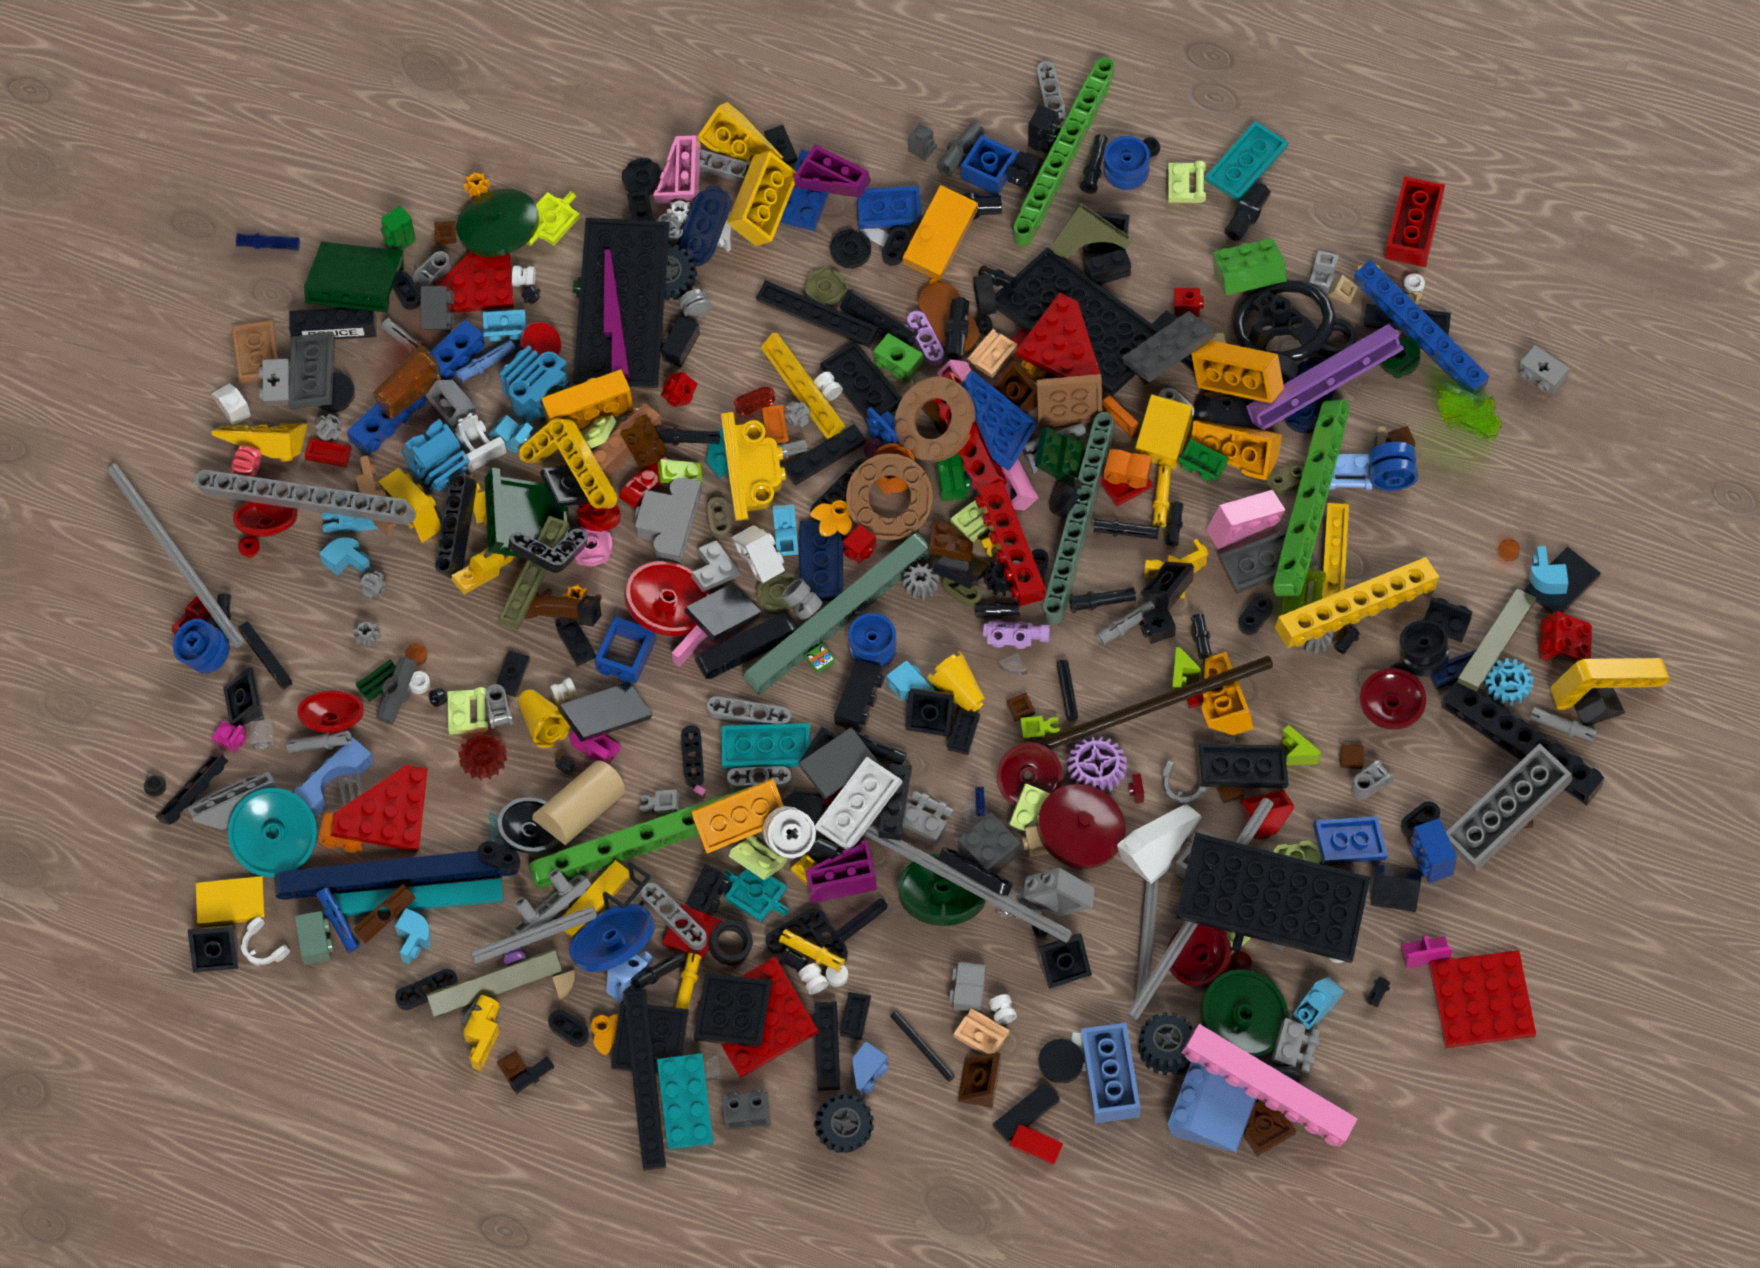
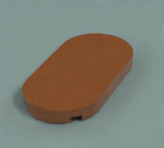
M938 282L926 286L921 291L918 305L920 312L925 314L945 351L947 338L945 337L946 322L950 315L951 301L961 296L953 286ZM970 312L968 313V336L965 339L963 355L971 352L979 339V329Z

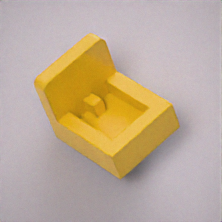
M1198 539L1193 540L1192 550L1194 553L1180 559L1182 563H1192L1194 565V573L1207 564V556L1209 555L1206 546L1200 544Z

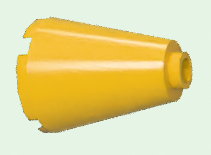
M958 651L957 657L953 654L935 668L937 673L934 676L931 673L927 676L926 679L938 690L954 694L955 703L964 710L976 713L984 706L982 702L985 698L964 655L960 651Z
M532 689L525 690L520 694L517 701L532 741L538 747L549 748L554 746L553 742L558 739L562 741L566 738L571 727L561 715L556 705Z

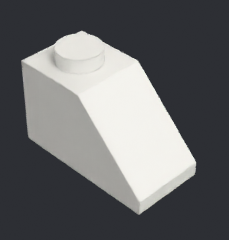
M227 384L211 393V396L231 425H236L251 416L247 402L233 385Z

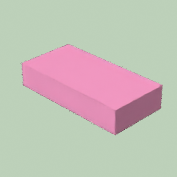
M697 625L672 652L673 663L679 667L707 637Z

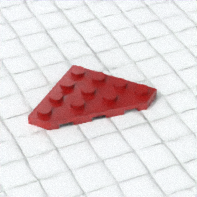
M469 252L436 285L450 287L451 291L454 292L455 303L451 304V312L461 313L514 308L510 253L498 257H482Z
M1059 292L1016 350V357L1058 378L1100 374L1078 301Z
M406 764L336 811L332 818L330 836L418 852L428 768Z

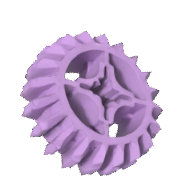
M1093 736L1090 738V742L1083 739L1082 745L1076 743L1075 750L1070 751V758L1067 760L1069 765L1068 773L1071 774L1070 779L1076 781V784L1089 785L1103 792L1107 788L1111 792L1113 785L1118 787L1120 785L1119 780H1123L1125 778L1124 773L1127 772V766L1125 765L1127 758L1123 757V749L1118 750V743L1111 745L1110 738L1106 742L1103 741L1102 736L1097 741H1095ZM1092 754L1090 758L1084 759V762H1081L1085 756ZM1095 759H1096V762H1097L1098 766L1100 767L1099 771H1098V767H1097L1096 764H1095ZM1114 768L1110 774L1103 777V774L1105 772L1110 771V769Z

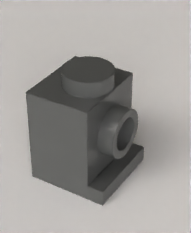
M919 123L908 137V152L926 161L937 147L933 140V131Z

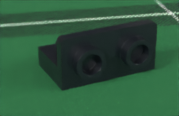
M1431 597L1423 620H1432L1439 623L1445 628L1448 638L1462 643L1471 623L1473 612L1465 606L1448 603L1443 598Z
M705 864L686 904L710 916L712 913H716L721 903L719 899L722 893H725L729 888L730 875Z

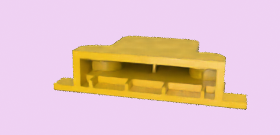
M734 412L721 413L735 521L747 520V511L767 509L772 505L774 493L782 488V481L786 480L785 468H780L779 460H783L782 447H777V443L773 438H765V427L761 422L751 420L745 424L735 425Z

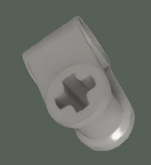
M443 251L435 252L423 265L417 268L413 274V280L420 282L424 286H436L452 270L447 253Z
M498 684L489 686L486 690V699L491 729H495V726L503 724L513 725L504 688ZM495 695L501 696L498 700L491 699Z
M1381 760L1373 762L1367 769L1356 775L1352 787V794L1356 799L1366 800L1379 790L1387 787L1394 780L1395 776L1392 773H1388L1382 766ZM1358 785H1365L1367 788H1360Z

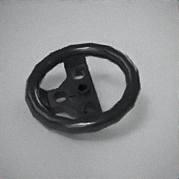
M1287 279L1286 282L1257 288L1249 293L1237 307L1232 327L1236 343L1241 347L1280 354L1296 362L1304 360L1322 348L1332 335L1336 316L1332 301L1319 287L1302 280ZM1283 292L1301 293L1312 298L1320 307L1323 317L1319 331L1311 320L1291 307L1289 299L1277 297L1275 294ZM1271 302L1270 306H1263V304ZM1252 309H1255L1259 312V320L1252 326L1248 336L1245 324L1248 314ZM1296 323L1302 324L1300 327H1292ZM1265 326H1272L1269 330H1263ZM1291 335L1301 344L1299 348L1286 351L1266 350L1268 342L1275 336Z

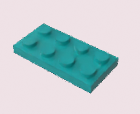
M1254 121L1205 176V181L1239 203L1286 150L1289 142L1257 121Z
M810 723L722 726V769L768 766L799 767L798 761L810 744Z
M703 1054L657 1059L668 1150L714 1145Z

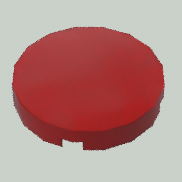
M535 322L523 330L520 335V347L524 350L527 346H530L532 352L534 350L538 352V357L545 352H553L558 355L561 351V339L556 329L548 323Z
M584 503L578 509L577 518L579 524L584 529L602 532L615 528L620 522L621 514L617 505L606 509L595 508L591 503Z

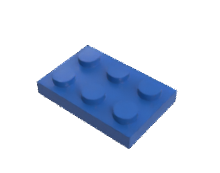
M919 186L866 189L861 198H857L859 229L919 226L922 221Z
M1378 816L1315 820L1313 823L1322 864L1386 860L1388 857Z

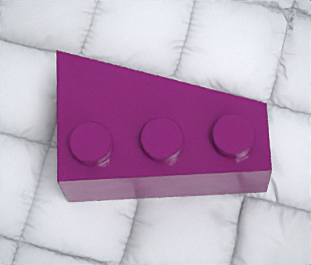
M814 144L794 176L796 188L861 198L871 182L868 170Z
M867 839L861 841L859 846L851 850L846 849L842 851V854L832 860L829 858L805 871L811 904L877 890L876 875Z

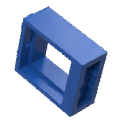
M615 616L595 658L596 670L606 676H616L623 682L637 683L657 640L656 633L645 629L639 624ZM616 634L643 643L632 667L605 659Z

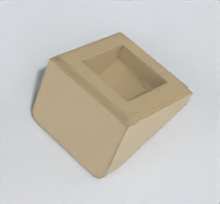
M1340 275L1333 280L1327 295L1350 304L1358 286L1344 275Z

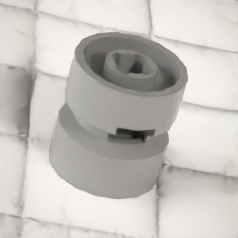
M798 579L790 584L781 595V598L789 607L794 606L793 611L801 620L809 618L822 605L820 598L814 592H810V587L803 579Z

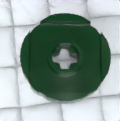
M1406 336L1405 338H1398L1404 348L1398 354L1403 353V359L1395 358L1396 355H1393L1379 363L1381 368L1394 378H1401L1413 373L1420 364V348L1413 339Z

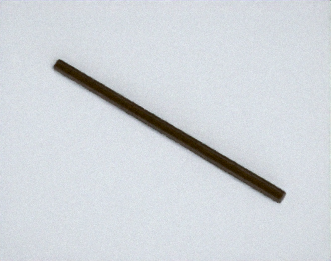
M1270 656L1262 657L1031 743L1041 744L1051 750L1271 669L1273 662Z

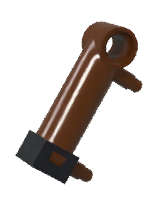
M548 588L542 594L536 593L525 618L546 616L579 620V625L594 626L602 616L600 606L602 596L599 594L596 596L585 595L583 599L551 596L552 590Z

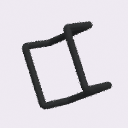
M629 862L630 879L638 885L637 889L624 904L609 893L603 892L605 909H610L608 899L619 907L626 908L648 883L650 875L634 863ZM633 869L646 877L643 882L634 877ZM648 891V897L652 896L653 893ZM642 900L638 905L643 906L645 903Z

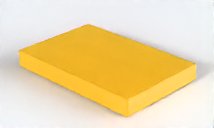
M263 876L196 883L198 927L251 922L257 917L265 920Z

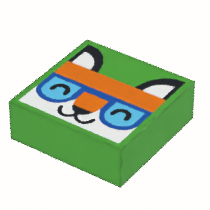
M823 643L805 654V659L817 674L835 663L834 657Z

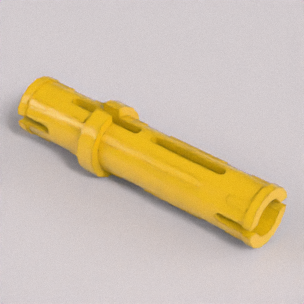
M1163 465L1158 467L1156 499L1153 502V526H1159V528L1160 522L1162 528L1166 526L1167 511L1170 509L1168 497L1172 469L1166 465L1164 471Z
M787 929L783 931L784 936H780V943H784L815 959L819 965L824 964L840 972L842 969L840 965L843 966L845 963V959L828 952L827 948H821Z
M693 953L687 954L685 968L680 975L682 980L675 1008L688 1009L694 983L698 980L697 971L702 958L698 954H695L694 957Z

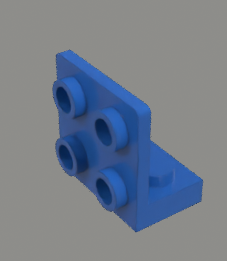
M869 407L867 409V431L873 439L877 438L881 446L889 443H896L901 446L895 431V418L888 411L879 416L872 407Z

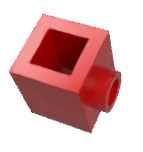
M1174 288V314L1181 317L1189 311L1196 317H1200V309H1204V296H1200V288Z
M860 524L843 541L844 555L849 560H855L859 564L864 559L870 558L876 547V536Z

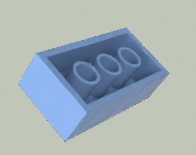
M1120 1023L1082 1028L1081 1044L1094 1123L1140 1118L1141 1107L1127 1024Z

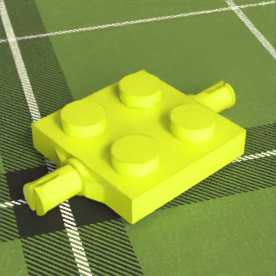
M569 191L563 199L556 198L548 192L536 204L539 213V225L534 236L526 243L527 245L532 246L540 238L555 246L580 219V213L569 205L576 198L572 191Z

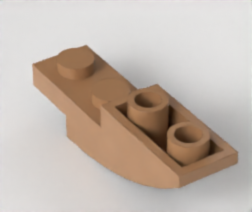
M368 456L360 457L361 475L355 476L356 491L386 496L385 489L379 490L378 481L373 480V476H376L374 463L370 464ZM387 506L383 507L380 512L384 511ZM371 520L388 537L393 536L392 528L396 527V523Z

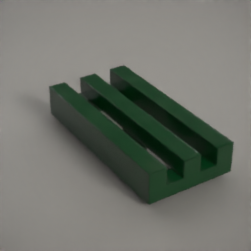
M390 659L355 684L356 688L368 702L383 693V684H380L394 673L396 665ZM380 685L378 688H376L375 690H373L371 693H369V694L367 693L368 691H370L371 689H373L375 686Z

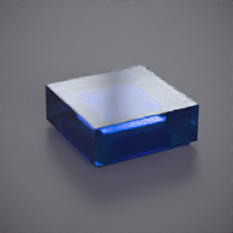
M976 787L977 817L985 816L984 787Z

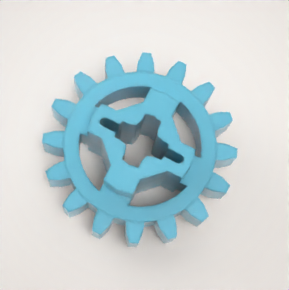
M1506 658L1503 664L1498 660L1496 667L1494 666L1486 677L1485 687H1489L1488 695L1494 693L1493 700L1496 701L1500 698L1502 705L1505 701H1509V704L1513 705L1514 700L1520 704L1522 697L1527 699L1529 692L1532 691L1533 677L1530 676L1531 670H1524L1525 663L1517 665V659L1510 663L1509 659Z

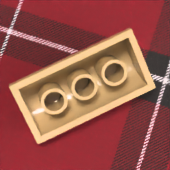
M599 760L595 761L533 814L532 819L566 845L625 794L623 780L609 764Z

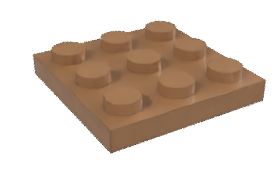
M1101 374L1036 380L1038 429L1072 426L1079 422H1082L1084 425L1093 424L1096 415L1102 412Z

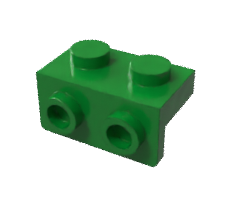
M1190 439L1182 457H1178L1177 461L1182 463L1180 468L1190 473L1194 469L1200 472V478L1211 482L1212 479L1218 482L1229 458Z

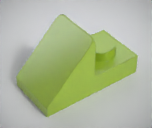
M1176 647L1172 691L1186 686L1187 678L1199 679L1201 671L1199 666L1178 647Z
M1288 724L1282 731L1281 739L1283 744L1292 750L1287 755L1286 764L1317 765L1321 760V751Z

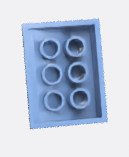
M1191 1062L1167 1125L1171 1135L1174 1137L1237 1153L1256 1099L1249 1097L1245 1090L1240 1087L1229 1085L1225 1078L1220 1075L1209 1073L1205 1066L1200 1063Z

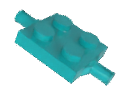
M729 869L725 870L726 872L724 873L730 875L729 880L732 882L731 889L725 895V901L760 923L773 910L784 917L789 913L790 908L780 903V899L788 890L785 884L772 876L763 880L748 869L738 876Z

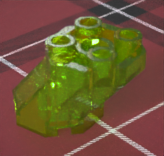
M1449 382L1439 384L1437 394H1441L1442 399H1438V407L1443 422L1448 423V429L1458 427L1486 441L1496 439L1498 429L1502 428L1500 417H1496L1495 414L1496 403L1493 396L1488 397L1487 394L1477 396Z

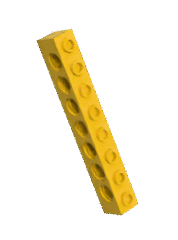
M1427 557L1281 615L1278 617L1275 630L1287 648L1299 647L1310 639L1321 638L1327 632L1332 630L1334 632L1338 631L1349 623L1355 624L1364 617L1377 615L1381 610L1386 608L1392 609L1403 601L1409 602L1418 595L1431 593L1436 588L1439 575Z

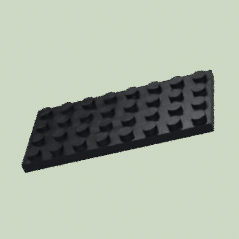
M585 218L574 384H582L588 379L612 373V337H605L604 335L605 250H610L613 258L630 379H626L629 387L658 388L670 222Z
M1048 247L1015 276L1018 279L1016 289L1010 290L1003 287L995 294L997 310L1027 333H1030L1059 292L1078 301L1101 374L1102 388L1112 396L1137 374L1124 364L1122 357L1160 331Z
M1195 832L1175 918L1352 963L1370 877Z

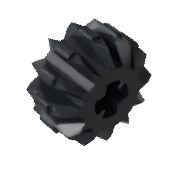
M999 561L998 564L991 562L990 568L985 569L984 582L987 584L988 591L993 590L995 596L1002 592V595L1005 597L1006 591L1011 593L1010 588L1012 586L1010 581H1006L1003 573L1004 565L999 563Z

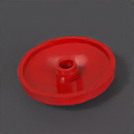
M655 561L640 566L631 574L625 587L624 600L630 615L645 629L664 636H683L689 634L696 626V623L684 612L685 608L710 595L709 590L705 592L700 590L691 577L693 572L691 569L674 562Z

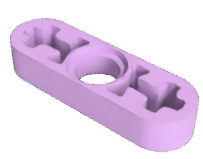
M920 311L911 312L907 317V325L919 332L915 342L925 361L932 366L940 365L944 360V350L924 313ZM914 319L920 321L921 329H919L916 322H913ZM926 334L931 336L932 339L929 342H922L920 337ZM931 347H933L934 353L938 354V357L935 358L931 355Z

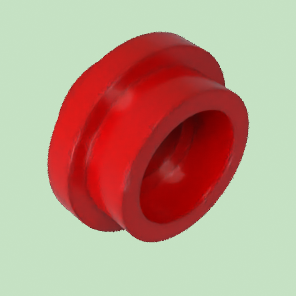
M245 537L238 543L240 554L247 558L254 557L260 549L259 542L254 537ZM252 544V546L249 548L245 547L246 545Z

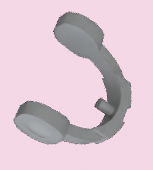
M1171 760L1167 762L1163 777L1165 778L1166 796L1170 800L1176 801L1181 805H1189L1197 800L1202 793L1206 794L1209 787H1200L1193 796L1181 797V791L1175 795L1169 788V779L1175 762Z

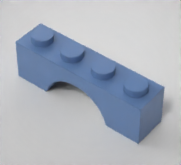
M354 738L349 740L351 741L350 745H341L338 752L328 757L319 770L312 772L302 786H298L292 791L309 805L315 818L327 808L324 800V791L330 781L343 775L359 777L374 763L372 754Z

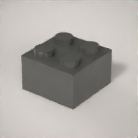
M421 286V329L451 330V325H455V314L451 312V304L455 303V294L451 291L450 287Z
M990 813L958 839V851L997 874L1021 855V843L993 813Z

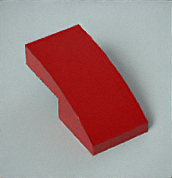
M198 596L185 607V614L172 626V633L176 634L183 624L192 619H202L207 622L211 614Z
M1017 1125L1009 1144L1010 1147L1028 1156L1033 1155L1051 1165L1055 1164L1063 1143L1022 1125Z

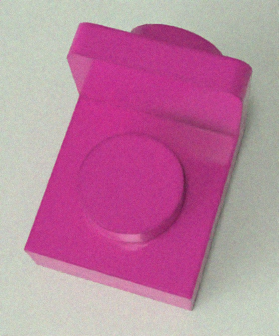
M222 721L211 739L214 743L235 753L238 747H242L245 743L246 732L241 725L235 727Z

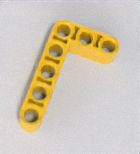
M559 418L551 420L520 447L519 457L523 462L541 463L559 449L593 507L610 509L616 505L617 495L572 420Z
M1661 658L1583 659L1569 668L1550 687V691L1556 708L1558 710H1565L1575 705L1592 688L1660 687L1667 684L1670 678Z

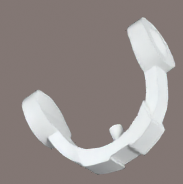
M261 917L255 918L247 926L248 931L241 945L243 955L248 958L250 963L256 966L269 964L273 961L280 962L290 952L289 948L283 945L267 958L252 957L256 952L254 949L250 953L248 952V941L252 935L264 926L265 922Z

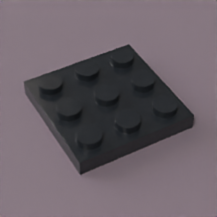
M705 973L694 1033L695 1041L762 1048L773 987L772 980Z
M621 1001L611 1069L632 1072L624 1001ZM648 1004L656 1075H659L657 1059L683 1055L689 1015L688 1009Z

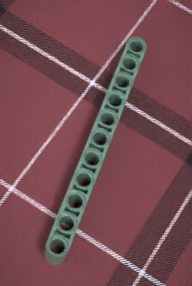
M1107 412L1099 413L1094 419L1078 477L1082 485L1081 490L1078 489L1077 491L1079 498L1068 513L1043 603L1045 619L1052 625L1060 624L1064 620L1069 603V595L1072 592L1101 486L1104 467L1115 434L1114 420L1112 415ZM1057 591H1063V592L1060 593V594H1056V593H1055V592H1057ZM1051 610H1058L1057 612H1054V613H1051V612H1050Z
M918 533L913 534L750 667L743 675V680L757 694L765 692L803 661L805 654L825 643L903 579L904 573L909 572L908 568L910 566L916 568L917 563L921 564L931 555V553H928L929 543Z

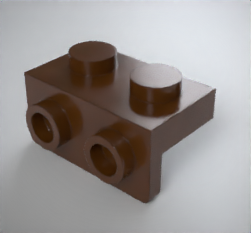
M647 414L640 416L631 428L620 432L621 437L639 467L657 463L667 450Z

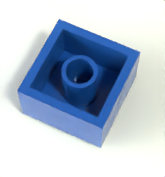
M981 135L961 165V179L994 195H999L1010 175L1005 174L1008 166H1014L1018 152Z
M1440 818L1414 827L1413 836H1411L1410 852L1413 858L1417 857L1418 868L1422 873V877H1426L1428 883H1432L1454 875L1457 855Z

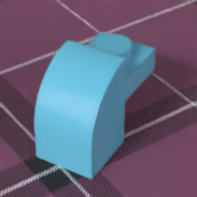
M505 415L496 422L488 435L493 439L501 437L505 443V448L519 453L520 447L532 437L529 433L533 427L527 422L518 425L508 415Z
M794 504L773 506L776 551L781 556L799 555Z
M338 538L330 542L319 553L322 564L336 575H339L349 564L364 575L371 570L369 557L360 550L359 542L352 538Z
M1537 546L1536 554L1532 555L1533 566H1531L1529 573L1531 584L1538 591L1545 594H1566L1568 588L1566 564L1548 565L1546 546Z
M405 908L395 925L398 936L407 939L400 951V956L403 962L410 965L412 960L417 959L421 946L429 950L432 939L425 918Z

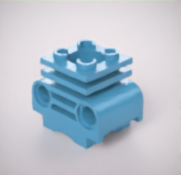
M527 346L524 350L519 351L515 359L509 365L506 364L499 373L503 395L506 397L509 395L513 413L523 423L527 422L529 424L533 419L539 423L544 421L545 417L541 398L568 389L567 386L570 384V381L567 379L565 371L567 362L557 354L545 352L538 357V352L535 350L532 352V348Z
M440 419L429 427L425 432V437L423 435L413 437L404 444V449L400 452L405 458L406 465L417 479L421 480L426 477L423 484L425 486L431 484L429 488L430 493L436 490L439 493L448 486L446 483L449 482L450 477L454 473L462 472L465 474L470 462L468 457L461 461L465 455L463 450L456 454L460 448V443L448 425L443 424Z

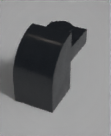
M1020 151L1014 166H1008L1005 173L1010 175L1008 182L1027 190L1035 180L1043 159L1026 151Z

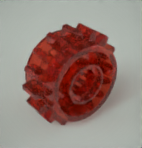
M486 732L481 735L476 733L474 737L466 738L467 742L461 744L462 751L458 752L459 763L463 767L464 773H470L471 778L478 777L480 780L483 778L491 779V776L495 774L499 775L500 768H505L503 761H507L506 748L502 746V740H496L494 734L489 736L486 735ZM482 754L487 755L485 758H478Z

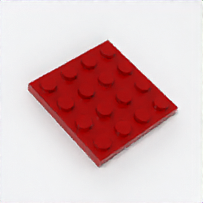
M1519 950L1430 961L1429 966L1445 1048L1536 1037V1029Z
M776 957L741 976L772 980L773 987L762 1048L721 1044L740 1079L819 1033Z

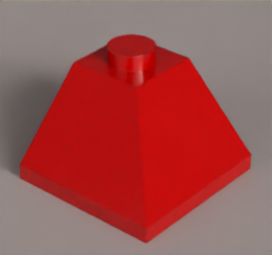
M1284 790L1241 799L1247 823L1263 798L1273 802L1271 810L1253 836L1254 839H1267L1270 835L1277 834L1295 809L1293 802Z

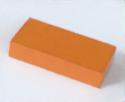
M1110 395L1103 400V411L1110 413L1114 422L1133 438L1138 434L1139 423Z
M783 405L763 407L762 414L766 438H773L777 445L782 444V442H785V444L789 443Z

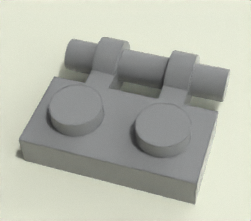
M914 791L911 799L917 801L918 804L917 806L910 803L906 805L903 827L937 843L947 827V821L941 818L943 815L951 818L955 810L948 807V804L943 801L938 802L931 799L930 795L926 793L921 794ZM928 806L936 810V812L932 815L924 811L925 807Z
M1288 1018L1283 1019L1271 1061L1282 1066H1295L1296 1062L1302 1064L1300 1071L1308 1074L1310 1067L1314 1065L1315 1058L1313 1056L1315 1049L1318 1048L1320 1043V1031L1318 1029H1311L1310 1036L1304 1034L1305 1025ZM1301 1044L1307 1046L1305 1054L1299 1053Z

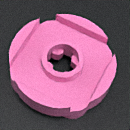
M582 526L578 528L587 532V545L592 541L597 546L593 549L585 547L575 558L576 563L585 566H597L606 563L610 559L613 550L610 533L608 531H590Z

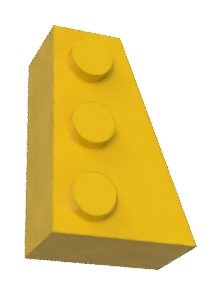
M398 468L378 481L381 490L385 489L386 497L404 499L415 510L416 517L412 523L408 524V527L410 529L415 528L421 543L441 531V523L434 508L436 506L434 499L430 495H425L420 484H414V480L409 473L405 474Z

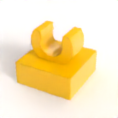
M987 536L977 540L980 548H986V555L992 557L991 549L996 547V545H992L990 537Z
M805 854L791 867V873L807 886L805 871L817 865V863Z

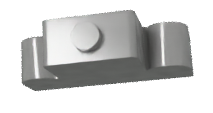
M677 478L671 482V495L646 491L641 507H637L635 512L637 537L654 541L655 556L659 561H669L681 565L702 494L701 481L686 478Z

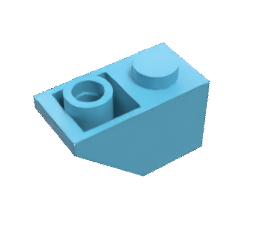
M907 660L886 676L887 686L903 701H909L910 688L936 690L934 685L921 676L920 670L915 665H911Z
M1329 977L1319 980L1308 992L1293 1013V1016L1310 1030L1334 1008L1345 991Z

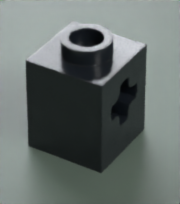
M1163 609L1143 616L1141 631L1145 638L1148 637L1150 643L1153 644L1175 636L1176 625L1170 612Z

